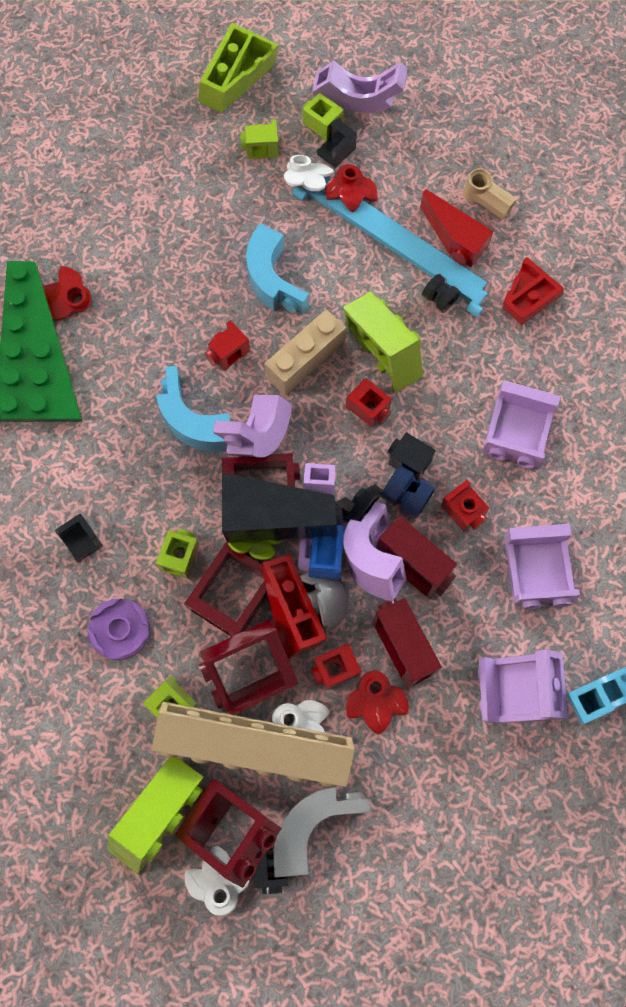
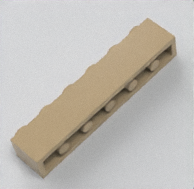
M162 702L151 750L157 751L164 757L184 756L201 764H207L211 761L221 763L226 768L239 770L243 767L253 769L265 776H271L275 773L285 775L293 781L303 782L307 779L318 781L325 787L334 788L337 785L347 786L355 748L351 737Z

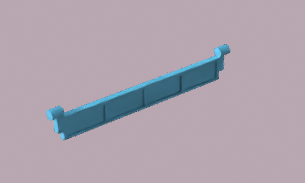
M324 177L325 182L327 184L328 181H330L331 179L329 177ZM300 186L294 187L292 194L300 200L304 201L308 195L432 278L437 274H441L446 278L448 285L458 288L461 291L460 296L470 302L466 308L467 312L476 318L482 313L483 308L479 304L487 296V292L483 288L488 282L365 201L361 202L355 212H350L340 198L327 200L325 188L321 191H310Z

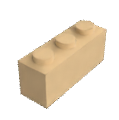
M326 309L264 363L265 377L281 393L287 395L345 343L346 327Z

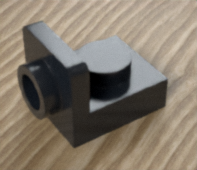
M374 484L366 489L362 487L352 501L347 497L336 501V506H342L343 520L349 522L352 519L361 522L363 516L379 500L383 490Z
M267 851L254 874L255 889L262 888V894L282 893V886H289V877L269 878L268 872H274V851Z

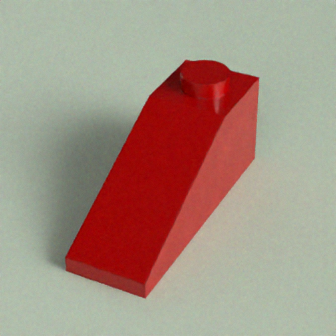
M425 189L422 194L421 210L454 261L461 265L466 264L472 268L488 248L494 231Z
M287 554L263 562L261 568L275 628L288 659L316 649L327 640V637L291 555Z

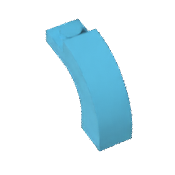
M259 223L248 242L246 252L250 285L256 296L270 309L275 310L278 304L281 303L287 311L292 313L297 311L304 315L309 307V293L284 281L273 269L274 263L284 250V235Z
M177 366L165 367L166 378H161L163 394L156 395L162 417L169 430L180 441L193 448L212 452L227 451L228 445L224 443L223 438L213 433L215 421H231L230 414L200 415L188 409L182 401L181 383Z
M626 667L566 694L581 725L610 713L615 708L626 703Z

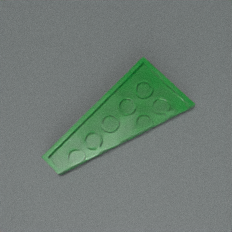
M7 261L0 341V422H83L60 340L54 326L52 313L46 299L40 272L35 261Z

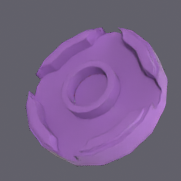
M111 599L102 603L93 612L87 634L91 646L101 656L111 660H125L135 656L145 647L150 636V622L146 612L136 602L127 599Z

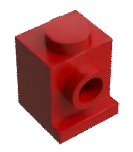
M231 320L226 323L227 330L218 332L211 338L208 343L209 350L205 352L208 361L213 366L219 365L224 371L250 352L249 339Z
M365 377L346 397L345 408L349 411L351 410L372 428L376 422L381 425L390 416L391 411L389 408L392 398ZM367 405H372L375 409L371 411Z
M468 480L446 495L441 503L442 508L463 532L469 527L475 530L488 519L485 515L489 510L486 503L471 488V483ZM468 502L473 509H466L463 503Z
M349 643L315 657L314 663L316 666L311 668L317 685L324 684L326 690L359 677L362 673ZM337 664L340 667L339 674H330L328 671L329 666Z

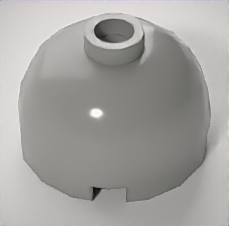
M309 572L301 574L300 578L324 632L337 627L346 617L350 592L346 584L342 583L339 579L308 577Z

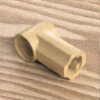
M478 168L471 171L463 189V196L468 202L481 204L500 219L507 216L517 201L515 197L492 182L491 174L485 169Z

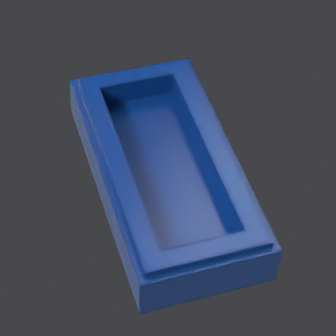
M337 525L338 536L312 538L308 577L340 579L344 526Z

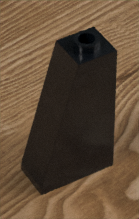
M222 474V533L227 543L338 536L337 525H343L342 506H336L335 495L233 474Z

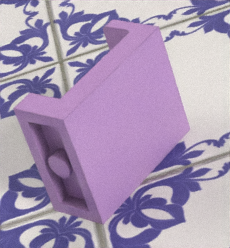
M504 380L498 392L482 452L488 453L489 457L495 460L503 461L509 459L516 461L517 465L522 468H539L545 458L544 449L553 413L558 407L560 396Z
M570 524L509 528L505 533L504 539L514 605H523V609L526 610L541 608V603L552 602L553 607H566L572 605V601L580 596V590L574 589L567 539L571 536Z
M546 649L537 650L532 655L498 659L479 658L478 679L481 688L480 711L483 722L516 723L568 719L563 653Z

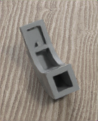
M334 787L317 791L301 800L288 813L281 825L282 829L277 835L274 847V876L308 875L307 843L315 826L330 816L371 812L369 798L362 799L361 792L342 794V801H336V790Z

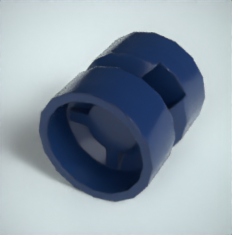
M399 465L386 484L381 498L394 506L401 504L402 511L417 519L434 493L436 485L424 478L415 479L414 472Z

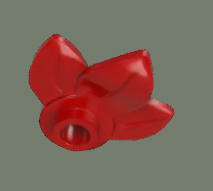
M347 164L341 166L337 171L336 177L328 181L325 187V195L327 200L340 198L350 212H355L363 198L368 201H377L378 189L371 179L362 175L358 167Z
M61 266L58 274L59 282L44 285L47 302L51 304L49 309L55 320L65 319L73 312H83L89 308L92 302V295L83 286L81 275L72 268ZM83 297L80 302L74 303L75 298Z
M377 670L366 672L360 678L358 689L350 693L346 701L347 717L358 718L363 716L367 726L376 734H381L386 730L392 719V714L407 715L409 708L406 695L402 689L390 685L387 676ZM375 681L379 682L380 689L377 692H371L369 689L370 684Z

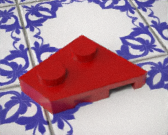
M526 257L522 262L518 276L516 275L512 283L511 290L505 297L503 309L518 323L523 325L563 295L564 288Z

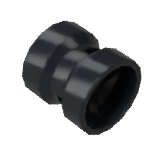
M441 274L435 275L422 292V296L428 301L435 302L436 308L442 313H445L458 300L461 294L458 288L448 285L446 278Z

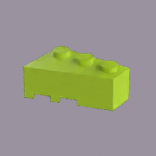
M231 23L200 80L198 102L222 113L276 64L279 45L239 25Z
M370 291L343 307L346 326L364 351H370L380 363L376 367L380 373L386 370L392 380L391 388L395 393L423 377L420 351L422 342L419 335L415 331H410L405 326L402 318L398 314L394 315L389 310L383 299H378Z
M178 757L168 758L109 833L107 851L139 874L147 861L151 863L163 846L161 842L167 833L172 834L184 818L181 816V813L186 806L193 807L204 791L200 788L204 777Z

